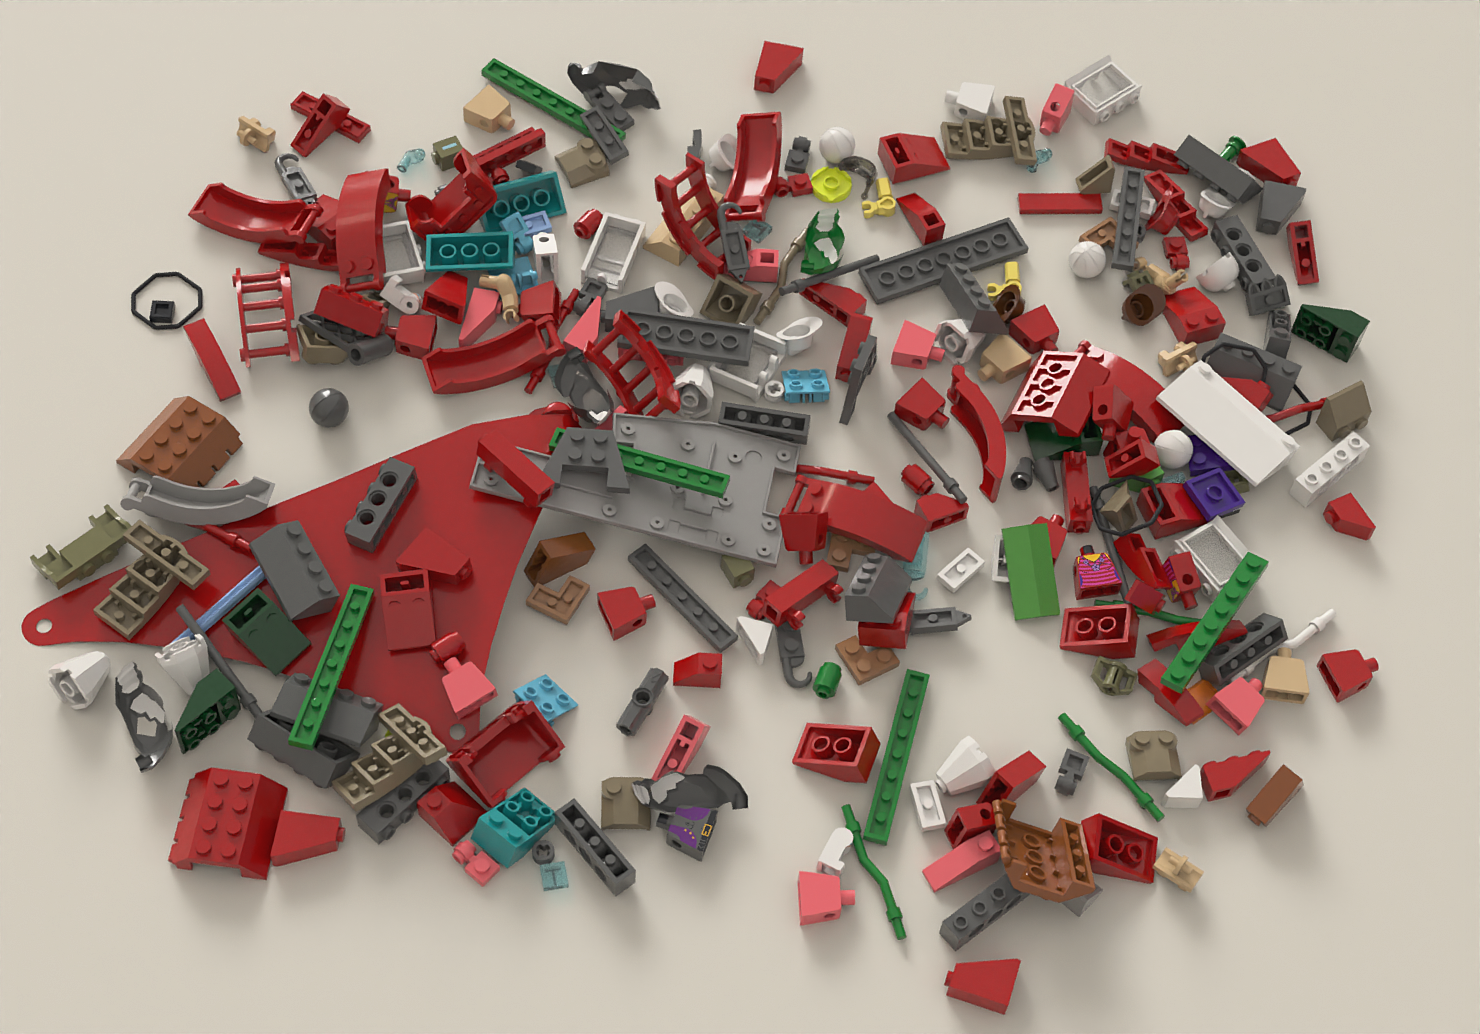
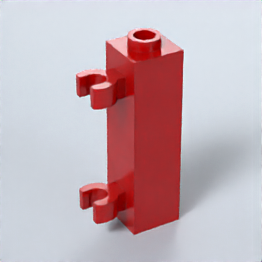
M494 429L489 434L485 433L479 438L476 455L485 462L484 468L490 473L494 470L523 496V503L529 509L532 508V505L535 508L552 496L555 482L499 431Z
M1086 451L1064 452L1060 469L1066 530L1076 534L1089 533L1093 517Z
M820 560L767 596L761 613L776 627L788 621L794 630H798L803 626L801 621L806 617L801 611L825 594L834 604L841 600L842 597L839 594L844 589L836 584L839 572L825 560Z

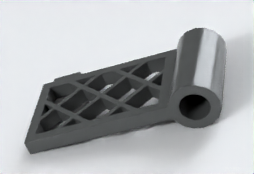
M314 310L299 316L301 323L347 352L350 362L356 366L389 355L393 351V341L387 334H379L377 337H372L314 314Z

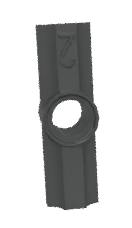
M650 668L639 688L633 691L631 701L616 724V728L622 734L635 736L646 716L650 715L654 703L669 680V676L664 671L658 668ZM645 700L647 703L641 704L638 701Z

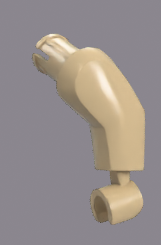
M1144 257L1135 258L1138 264L1134 263L1133 270H1148L1154 284L1159 286L1165 295L1175 293L1176 288L1189 279L1187 273L1181 276L1185 272L1183 269L1170 275L1153 263L1148 266L1147 260Z
M504 273L499 276L482 274L479 279V286L481 288L496 289L501 295L504 320L510 324L509 319L513 317L518 322V295L511 277Z

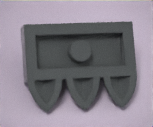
M1279 274L1276 275L1273 285L1267 278H1264L1261 283V290L1254 282H1251L1248 294L1245 295L1249 316L1258 315L1291 304L1286 282Z

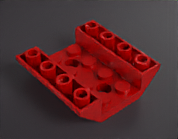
M1043 351L1030 365L1001 421L1003 431L1019 432L1025 421L1054 423L1059 436L1079 437L1093 410L1094 386L1105 385L1111 374L1110 370L1084 353Z

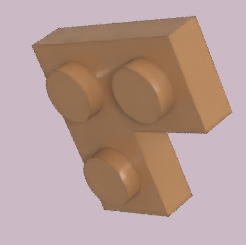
M1110 216L1080 235L1079 242L1091 241L1102 248L1109 245L1113 249L1117 222Z
M832 533L826 562L833 566L836 571L848 573L851 554L865 556L875 553L876 549Z
M569 575L559 592L537 583L526 599V605L567 625L589 592L590 585Z
M856 635L835 645L836 652L858 685L899 667L900 664L891 648L880 647L867 653L865 648L859 645V639Z

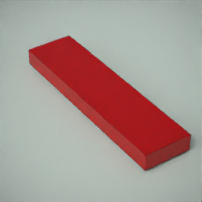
M302 91L290 104L291 109L308 117L319 99ZM347 114L335 132L360 143L371 131V126Z
M1018 193L1017 197L1019 214H1102L1103 211L1100 193Z

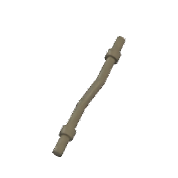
M804 228L801 234L794 238L790 245L791 248L780 262L777 287L770 297L761 304L760 311L753 320L756 325H761L765 317L774 310L775 303L781 296L779 288L786 286L788 266L796 254L801 252L805 246L808 228Z

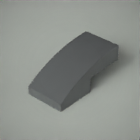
M701 129L693 130V146H687V153L699 159L701 157L702 145Z

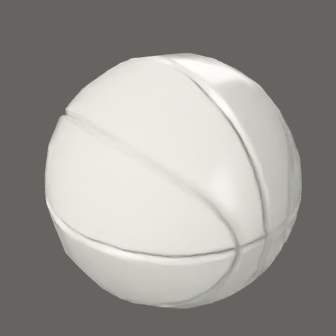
M842 127L828 129L821 136L819 142L821 155L827 161L834 164L848 161L853 156L856 148L853 135Z
M1091 241L1077 244L1069 255L1071 270L1082 278H1093L1099 275L1106 264V254L1103 248Z
M1179 430L1165 431L1154 442L1160 464L1166 468H1181L1192 457L1193 444L1190 438Z

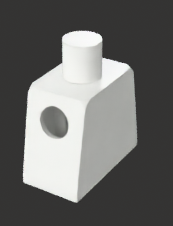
M963 82L959 93L947 90L945 102L955 104V117L963 120L966 118L984 121L990 109L995 86Z
M540 232L532 237L534 265L538 275L537 282L539 285L552 280L555 283H559L558 252L554 234ZM543 260H548L550 266L543 267Z

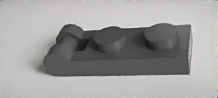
M602 82L596 84L592 90L587 89L583 92L586 101L592 107L598 105L611 125L622 131L634 125V119L607 91Z

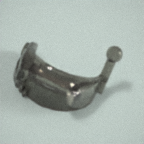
M850 156L844 158L838 165L840 171H851L867 179L864 193L861 194V198L866 200L869 189L878 176L875 165L863 157Z

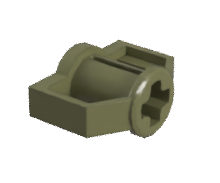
M1099 656L1096 659L1091 678L1106 695H1129L1133 690L1138 673L1127 669V666L1122 662L1110 661ZM1103 667L1107 670L1104 681L1099 677ZM1124 676L1128 679L1125 688L1120 690L1119 686Z

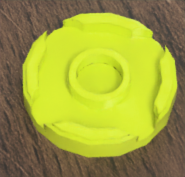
M823 167L812 175L813 194L819 200L837 203L845 200L850 195L852 180L849 174L841 168Z

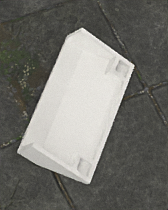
M1202 360L1190 366L1156 397L1160 404L1255 487L1284 467L1300 448V445L1291 436L1282 431L1214 372L1210 365Z

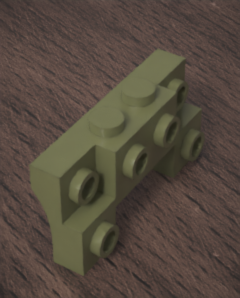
M108 504L104 506L105 513L98 518H95L93 515L88 517L93 528L59 551L60 555L49 544L46 546L47 553L37 559L33 554L30 557L33 566L46 580L49 579L58 590L75 578L81 581L85 577L94 574L105 563L111 562L118 555L117 549L127 543L123 538V534L131 525L122 519Z

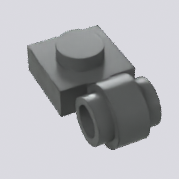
M802 136L794 137L793 150L789 149L784 170L800 174L805 173L809 160L808 152L811 140H807V137Z
M588 278L579 291L580 299L576 300L573 311L577 315L583 316L597 296L601 297V300L603 299L608 285Z
M1067 748L1058 770L1059 773L1065 775H1059L1055 789L1059 790L1058 793L1073 796L1078 783L1074 779L1081 781L1090 757Z

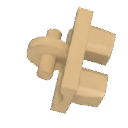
M245 116L239 117V129L236 135L240 137V143L243 146L252 144L264 153L269 151L270 143L275 140V130L270 127L267 129L262 128L260 121L256 118L249 120Z
M1181 341L1175 345L1173 352L1169 353L1164 350L1158 353V363L1163 367V375L1169 377L1181 370L1185 372L1190 366L1194 365L1197 362L1195 352L1197 344L1191 342L1186 345Z
M1167 847L1152 867L1157 871V874L1164 878L1167 877L1176 883L1180 889L1191 893L1204 871L1188 862L1187 856L1181 857Z

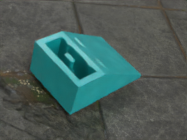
M524 787L479 817L470 839L506 868H509L522 859L533 848V845L555 825V811Z

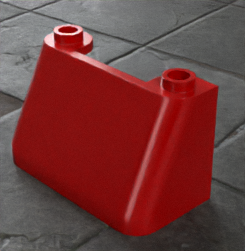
M465 148L460 150L453 160L454 167L460 173L437 196L430 200L424 195H415L405 204L411 230L425 241L429 234L465 233L497 201L495 188L473 155Z
M532 700L520 701L507 708L453 752L445 761L488 808H493L505 801V797L508 794L507 790L540 762L548 760L551 763L561 756L560 751L565 748V745Z

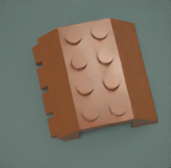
M185 396L174 398L116 462L134 474L140 468L152 476H160L192 487H199L196 484L198 483L204 487L216 474L213 469L219 471L230 459V456L225 451L233 455L243 443L239 439L241 434L226 417L192 397Z
M1002 799V801L994 800L992 802L1001 860L1014 889L1057 903L1094 892L1095 884L1081 824L1060 818L1051 832L1011 819L1010 816L1017 806L1015 802Z

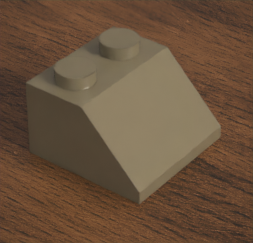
M717 274L699 313L714 321L745 324L754 313L763 293L745 283L741 284L729 274Z
M1362 380L1326 398L1315 423L1331 441L1338 438L1343 439L1355 429L1360 430L1368 424V418L1372 411Z

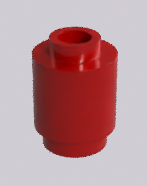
M596 209L586 211L574 223L575 234L579 238L589 239L599 228L603 218L601 212Z
M909 464L901 472V481L917 495H927L935 485L932 477L917 464L912 466Z
M457 631L449 632L430 644L432 650L429 651V654L435 663L441 662L444 665L447 660L462 653V649L466 647V644Z

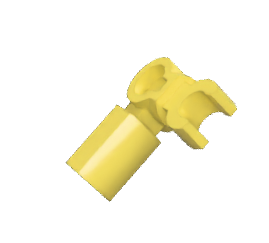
M887 177L879 178L875 182L879 200L874 203L871 201L862 202V209H870L864 211V218H871L876 214L885 217L895 214L896 202L893 199L889 179Z
M1017 262L1005 263L1006 284L999 286L995 283H989L987 285V291H994V293H988L990 301H995L1000 292L1009 285L1019 287L1021 296L1022 286L1020 284L1019 264Z

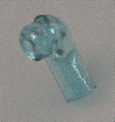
M421 148L407 151L400 160L397 169L405 173L410 165L424 160L426 156L425 151Z
M1049 148L1035 151L1037 162L1035 166L1027 165L1029 172H1036L1039 164L1049 161L1052 157V151Z

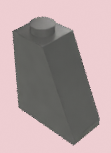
M1265 180L1260 194L1256 231L1277 235L1301 205L1306 188Z
M655 286L606 301V310H601V323H605V332H611L614 329V316L620 309L623 312L624 308L658 312V297L654 290Z

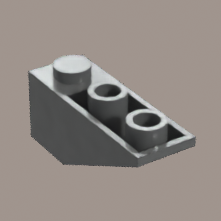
M1271 310L1268 314L1263 350L1286 359L1291 343V315L1283 310Z

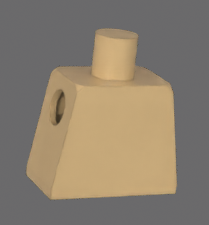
M489 84L463 107L464 121L489 133H494L501 126L511 130L515 124V120L511 118V104Z
M999 334L983 351L979 364L981 369L977 371V374L982 381H987L992 377L998 383L1003 384L1027 372L1032 357L1010 337Z
M1286 647L1279 648L1277 656H1270L1265 666L1262 679L1263 688L1260 690V694L1267 700L1304 704L1309 695L1304 661L1292 658L1291 649Z

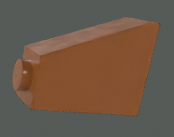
M585 532L541 540L528 561L524 572L534 587L537 583L544 585L588 564L596 548Z
M1283 764L1246 808V811L1249 813L1247 818L1257 826L1263 824L1267 827L1304 786L1303 779Z

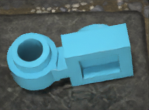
M519 211L499 222L503 231H513L514 239H516L515 251L519 255H525L532 251L533 240L528 235L524 236V233L529 231Z

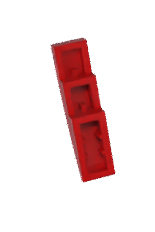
M1111 138L1105 143L1104 157L1109 155L1114 162L1149 171L1161 169L1164 173L1187 175L1189 173V167L1186 170L1177 163L1179 159L1174 155L1176 151L1156 143L1147 147L1131 140L1126 145Z
M1161 169L1144 176V182L1157 203L1160 202L1169 187H1173L1171 202L1178 209L1179 213L1175 226L1190 242L1208 235L1209 228L1196 217L1197 210L1184 199L1185 192Z
M295 241L276 244L261 243L258 249L260 255L281 262H289V264L318 270L339 272L336 249H328L325 243L304 242L299 244Z
M203 318L183 326L201 367H203L210 384H212L219 401L221 402L241 394L239 385L205 319Z
M1231 620L1214 646L1248 633L1247 629L1240 620ZM1199 622L1169 627L1148 634L1146 637L1154 652L1173 644L1180 651Z

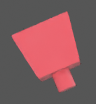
M1058 83L1054 85L1041 114V127L1039 130L1043 135L1049 136L1052 132L1059 133L1071 112L1075 90Z
M905 320L893 349L891 364L923 370L926 369L929 359L942 362L945 349L934 346L935 333Z
M453 657L444 663L449 674L444 676L442 681L458 719L498 696L494 685L471 661L461 666L458 659Z
M1239 677L1217 692L1206 705L1235 733L1240 735L1251 724L1265 701L1264 697L1258 693L1263 688V684L1257 678H1252L1247 682L1244 678Z
M799 871L797 883L800 925L839 919L841 905H855V890H840V878L838 876Z

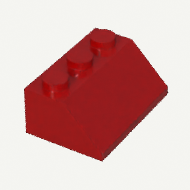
M334 284L321 288L314 314L372 337H377L388 326L389 309L384 308L382 303L364 300L363 296L358 293H346L342 291L340 286Z

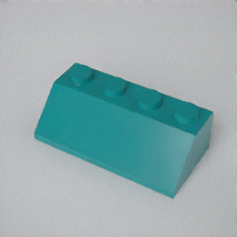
M550 170L494 185L497 201L479 220L484 232L503 231L499 222L518 211L521 216H526L545 210L548 218L567 213L557 172Z
M513 231L429 234L426 237V272L513 269L515 266Z

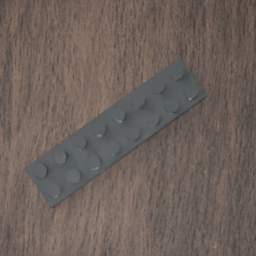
M1008 217L860 267L858 274L878 305L939 284L947 263H963L967 265L971 272L1026 254L1028 246Z

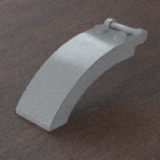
M153 476L151 481L136 477L131 480L129 484L130 489L127 495L122 498L120 505L124 510L136 509L150 517H158L182 524H225L248 518L265 510L275 483L254 476L252 480L232 487L199 488L176 483L160 476ZM141 491L146 492L142 499L136 497Z

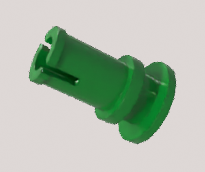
M1231 136L1225 146L1226 148L1219 155L1230 162L1234 156L1239 155L1241 149L1246 148V144L1241 138Z

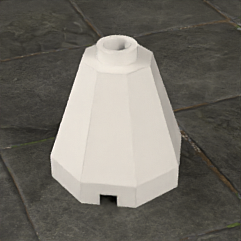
M962 319L945 320L937 325L935 342L938 341V348L945 349L944 358L950 364L958 362L962 364L971 359L987 333L969 332Z
M695 363L687 367L675 378L673 383L674 389L679 391L681 402L680 410L676 414L680 416L689 414L690 418L697 419L710 412L714 395L709 370L704 365Z
M200 634L194 635L195 640H190L189 636L181 638L162 648V655L159 652L155 654L162 668L188 695L193 693L199 681L210 674L207 644Z
M93 651L55 664L48 670L49 674H52L49 678V684L61 701L65 703L69 700L73 703L70 707L74 710L86 708L93 702L109 674L110 660L106 654Z
M970 736L959 742L936 773L938 780L935 782L942 793L947 792L950 795L987 786L996 772L987 755L976 750L980 746Z

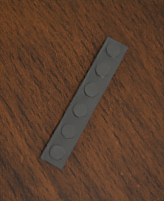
M1124 167L1111 264L1113 269L1133 271L1145 170Z
M646 543L628 556V561L719 653L738 640V635Z

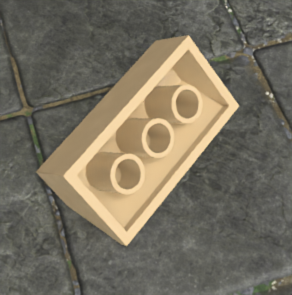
M709 188L715 202L720 207L724 203V195ZM695 196L681 206L686 221L701 210ZM705 217L693 226L691 230L700 241L712 224ZM664 220L643 245V249L678 267L687 257L673 238Z

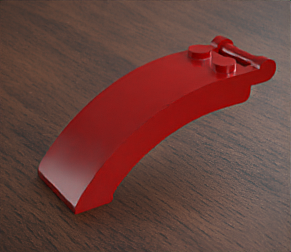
M781 111L741 114L737 123L735 166L730 185L724 196V203H736L741 208L742 214L739 215L733 208L727 209L725 216L730 222L749 220L765 222L766 212L774 195L779 174L782 145Z
M388 168L348 175L341 189L336 215V252L340 276L339 286L342 288V291L349 294L350 292L372 289L379 291L384 288L383 273H386V263L383 247V213L387 193L391 190ZM373 275L374 277L373 281L350 284L351 278Z
M221 182L207 185L188 213V216L217 232L245 241L264 244L295 241L303 244L307 239L306 234L317 217H321L324 209L318 204L307 205L301 199L272 201L255 198L235 191Z
M545 315L537 321L528 319L492 339L458 348L441 349L439 347L421 357L433 393L459 394L487 389L521 377L551 359L563 356L566 353V349L558 337L554 326V317L552 315ZM544 328H546L552 343V347L549 349L541 332Z
M1082 340L1078 344V348L1074 353H1084L1109 369L1111 374L1105 385L1115 384L1134 402L1130 420L1137 427L1145 430L1149 441L1154 443L1163 432L1180 430L1184 426L1179 419L1156 400V397L1165 388L1150 375L1131 362L1092 346L1087 340Z
M955 365L951 371V386L946 394L949 401L953 404L950 408V413L967 430L978 449L983 469V481L979 486V490L994 503L998 497L1006 465V442L1003 428L995 409L982 393L979 386L965 375L963 366Z
M797 475L795 479L796 485L786 507L782 508L780 514L795 512V506L804 487H806V493L797 512H828L827 532L868 545L887 554L892 559L913 562L929 525L927 520L897 504L865 491L833 482L807 478L804 475Z

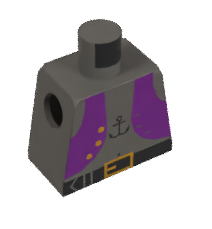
M680 804L677 806L674 817L660 812L656 827L668 830L666 843L669 846L702 862L717 822L718 811Z

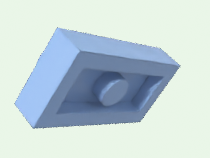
M545 210L522 216L529 231L524 233V236L528 235L532 238L540 232H552V226Z

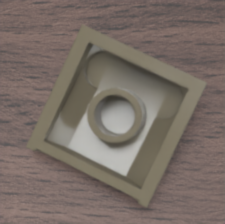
M583 138L578 141L576 147L555 156V160L561 167L571 188L609 176L610 170L606 158L594 139Z
M296 325L303 347L302 358L307 363L338 365L348 357L347 352L306 325Z
M1165 730L1137 731L1131 736L1126 737L1125 745L1133 781L1180 780L1182 778L1176 749L1178 740L1172 732Z
M610 777L602 781L601 830H650L651 809L641 804L632 787L634 781H643L644 778Z

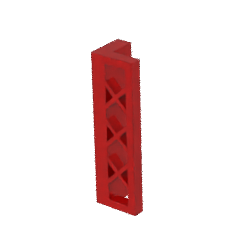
M530 127L473 155L483 172L490 175L493 169L497 167L504 168L546 147V133L542 128L535 130L533 127Z

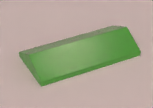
M1047 523L1001 529L1014 620L1061 615Z

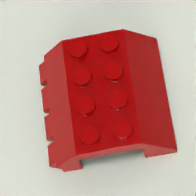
M212 767L195 773V777L189 779L185 794L189 798L183 801L179 817L182 821L178 822L173 839L177 843L172 844L168 861L176 865L177 869L192 870L193 863L237 868L240 869L242 877L267 880L271 864L272 846L281 810H284L288 788L258 773Z

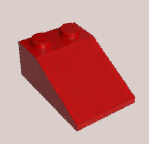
M323 194L317 198L314 204L320 205L324 212L321 217H317L308 234L318 243H325L328 249H336V215L339 200Z
M1195 286L1165 295L1166 305L1163 314L1178 342L1182 341L1186 345L1191 342L1200 344L1218 339L1220 333H1223L1226 321L1221 312Z
M907 592L893 623L858 622L859 645L906 649L916 593Z
M1132 603L1065 608L1059 647L1062 650L1098 657L1102 656L1108 659L1135 658L1140 619Z
M806 723L792 763L793 765L844 782L867 783L881 743L872 727Z
M1100 813L1081 820L1093 873L1147 884L1153 883L1155 870L1152 867L1156 862L1158 837Z

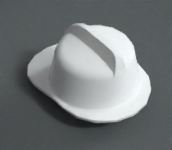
M724 134L710 148L709 156L712 162L709 164V167L715 166L722 172L729 169L734 170L737 139L733 135Z
M1208 187L1200 193L1199 208L1204 212V219L1210 216L1222 218L1238 201L1233 203L1226 198L1225 195L1227 193L1222 189L1218 192L1212 187Z
M664 281L658 282L655 285L654 290L660 301L658 306L659 313L687 317L694 315L693 309L676 286Z
M805 317L777 332L776 336L787 342V353L793 356L810 348L813 333L822 327L823 321L818 317Z

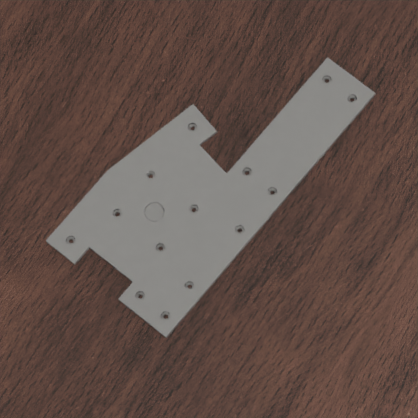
M613 413L612 430L617 444L730 475V482L723 499L682 487L677 489L675 485L636 474L626 475L630 494L607 492L606 488L608 473L562 470L560 488H554L552 496L539 505L542 508L776 568L783 535L779 515L766 512L774 471L795 476L801 445L715 422ZM516 447L542 471L551 455ZM478 457L469 489L523 502L524 497L494 470L490 473L485 469V462Z

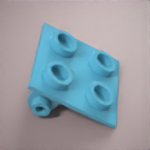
M528 256L516 258L513 269L488 270L489 275L499 276L503 273L509 275L515 285L517 295H521L523 290L539 285L537 282V272L533 271Z
M814 368L805 371L796 369L781 371L785 388L784 401L800 403V394L802 403H805V394H808L809 403L812 401V394L813 402L829 400L830 389L825 370Z
M546 674L513 691L516 703L532 700L551 727L554 725L553 719L578 706Z

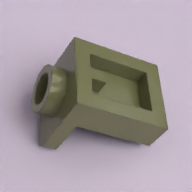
M1139 270L1128 274V279L1122 282L1123 286L1129 284L1132 292L1145 284H1154L1148 270L1141 273Z

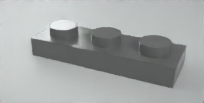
M598 105L580 114L581 121L611 165L629 155L628 149Z

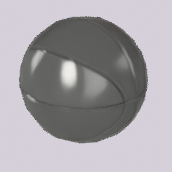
M325 388L317 391L309 403V413L313 421L326 428L340 425L346 419L349 412V404L345 395L334 388Z

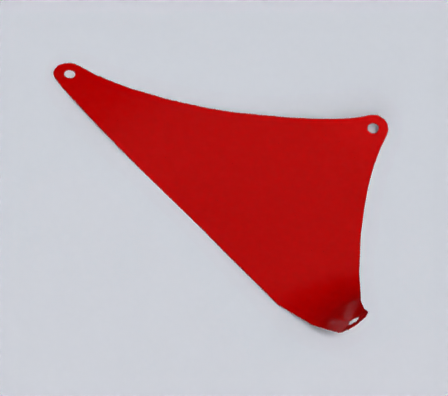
M523 415L471 424L393 456L392 458L414 466L418 478L373 553L348 543L344 529L347 522L355 516L359 502L364 501L367 496L369 485L375 482L379 476L380 467L382 464H386L388 459L270 506L248 518L220 526V528L228 532H235L241 535L242 539L251 543L278 524L299 520L340 594L331 612L291 621L311 642V645L281 673L292 676L294 673H303L313 679L350 585L355 584L374 589L373 599L337 688L348 689L356 695L375 699L376 702L384 704L382 712L399 703L413 717L415 716L426 721L433 735L446 747L448 752H455L480 731V707L461 719L457 718L442 678L449 673L441 662L435 663L429 654V651L432 650L431 647L388 651L380 574L399 572L396 560L426 527L468 556L471 560L472 571L465 580H461L457 585L431 580L435 634L437 641L447 633L457 631L466 644V647L462 649L463 652L456 656L462 666L471 661L485 676L491 645L510 585L543 508L539 506L535 508L532 505V508L529 509L523 502L469 489L478 459L476 455L477 442L483 434H489L496 429L516 447L552 455L554 451L549 450V443L557 427L565 430L567 427H582L575 420L565 415ZM394 483L388 484L387 487H391V486H393V485H395V484H394ZM378 502L375 505L380 506L384 502ZM367 521L364 525L371 524L373 521ZM206 532L181 544L185 547L188 555L209 569L210 575L195 590L180 581L165 603L130 640L98 618L93 611L96 606L110 595L109 588L127 574L126 568L128 566L85 584L34 609L26 615L22 622V634L29 643L37 646L69 642H127L165 647L188 628L176 611L178 606L184 604L196 621L257 568L259 564L253 553H249L239 547H231L226 544L225 540ZM265 578L204 632L222 657L264 668L266 667L227 630L222 620L257 588L285 614L269 582ZM42 619H48L52 622V628L46 633H40L36 629L37 623ZM454 724H461L465 727L466 734L462 739L455 740L450 736V728Z

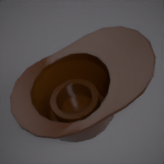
M1145 284L1139 287L1123 302V316L1121 319L1137 326L1148 324L1164 311L1166 305L1164 292L1159 286L1154 284Z
M1009 285L1000 292L993 306L1003 322L1010 324L1012 319L1023 314L1026 302L1020 296L1019 287Z

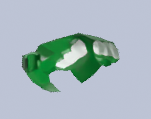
M837 208L818 211L808 224L804 260L801 262V273L809 275L822 274L832 271L840 265L842 257L838 261L836 260L843 247L845 236L838 225L840 216L838 215L839 210Z

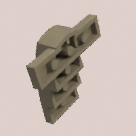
M1013 96L1004 97L1003 106L1006 119L986 116L984 121L964 118L962 124L942 122L940 129L945 157L948 159L984 160L1014 156L1015 164L1035 166L1037 162L1034 147L1035 128L1031 119L1028 118L1025 99Z
M140 519L123 534V538L143 553V555L126 568L127 574L109 588L110 595L93 609L94 614L128 640L152 618L180 581L195 590L210 575L209 569L188 555L185 547L178 540L159 534Z
M399 703L378 714L380 723L392 735L370 744L372 753L351 762L352 771L331 781L333 789L355 812L396 788L424 764L427 766L448 755L446 747L433 735L428 723L421 718L413 717Z

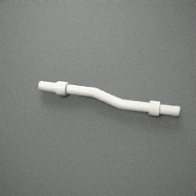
M1329 609L1320 618L1316 617L1309 623V627L1294 639L1284 641L1227 682L1230 684L1239 677H1248L1254 672V668L1268 656L1277 653L1279 648L1294 649L1299 647L1313 634H1318L1326 628V624L1336 616L1335 611Z

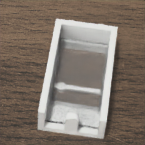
M605 212L581 268V283H585L588 278L608 285L607 290L622 294L637 253L645 238L646 223L637 219Z

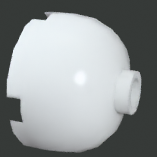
M1229 252L1208 267L1202 274L1200 273L1196 279L1205 289L1211 292H1218L1222 289L1227 292L1236 285L1234 280L1239 274L1238 263Z

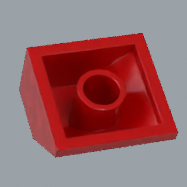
M455 781L435 786L417 802L418 815L452 847L476 826L479 817L487 813Z

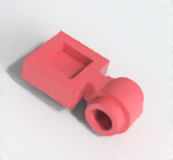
M468 840L461 841L453 849V858L461 865L464 862L468 865L464 868L465 872L482 887L500 870V866L483 851L475 856L476 848Z

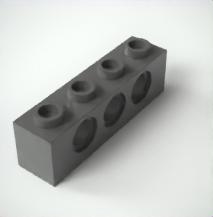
M1238 215L1215 221L1211 231V239L1219 247L1222 257L1230 252L1235 258L1239 267L1237 278L1241 288L1248 294L1249 285L1251 282H1254L1261 290V283L1264 278H1267L1273 285L1276 276Z
M722 402L718 423L792 443L807 445L811 415Z
M392 457L388 459L386 464H382L379 476L375 482L369 485L367 496L364 501L359 502L355 516L347 522L344 529L348 543L371 553L376 549L418 478L414 466ZM391 483H394V484H395V485H393V486H391V487H387L388 484H391ZM378 502H384L380 506L375 505ZM367 521H373L371 524L364 525Z
M1262 613L1245 625L1248 633L1214 646L1199 667L1201 678L1221 686L1286 641L1288 636L1283 619Z
M440 760L427 766L424 764L403 783L366 806L357 814L358 826L377 844L390 839L402 823L405 824L411 820L414 812L418 809L417 802L435 786L449 783V768ZM422 780L429 781L425 785L418 784V782ZM405 796L411 797V799L408 801L400 800L402 797ZM385 813L393 814L389 818L382 817V815Z
M575 798L555 811V825L615 897L635 883L636 870Z
M1006 873L942 922L939 934L956 952L1030 894L1014 889Z

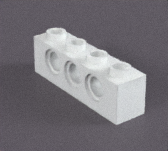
M1353 431L1298 476L1289 494L1306 508L1363 461L1370 445Z

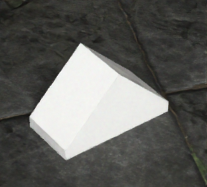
M995 535L991 556L992 581L1009 582L1002 535Z
M740 616L737 618L736 631L757 664L762 665L771 640L773 624Z
M1197 764L1164 795L1161 806L1164 808L1199 807L1203 794L1200 767Z

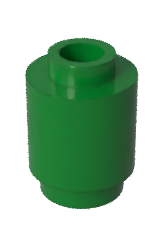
M825 662L819 668L813 685V690L818 697L828 699L835 696L842 677L841 667L832 662Z

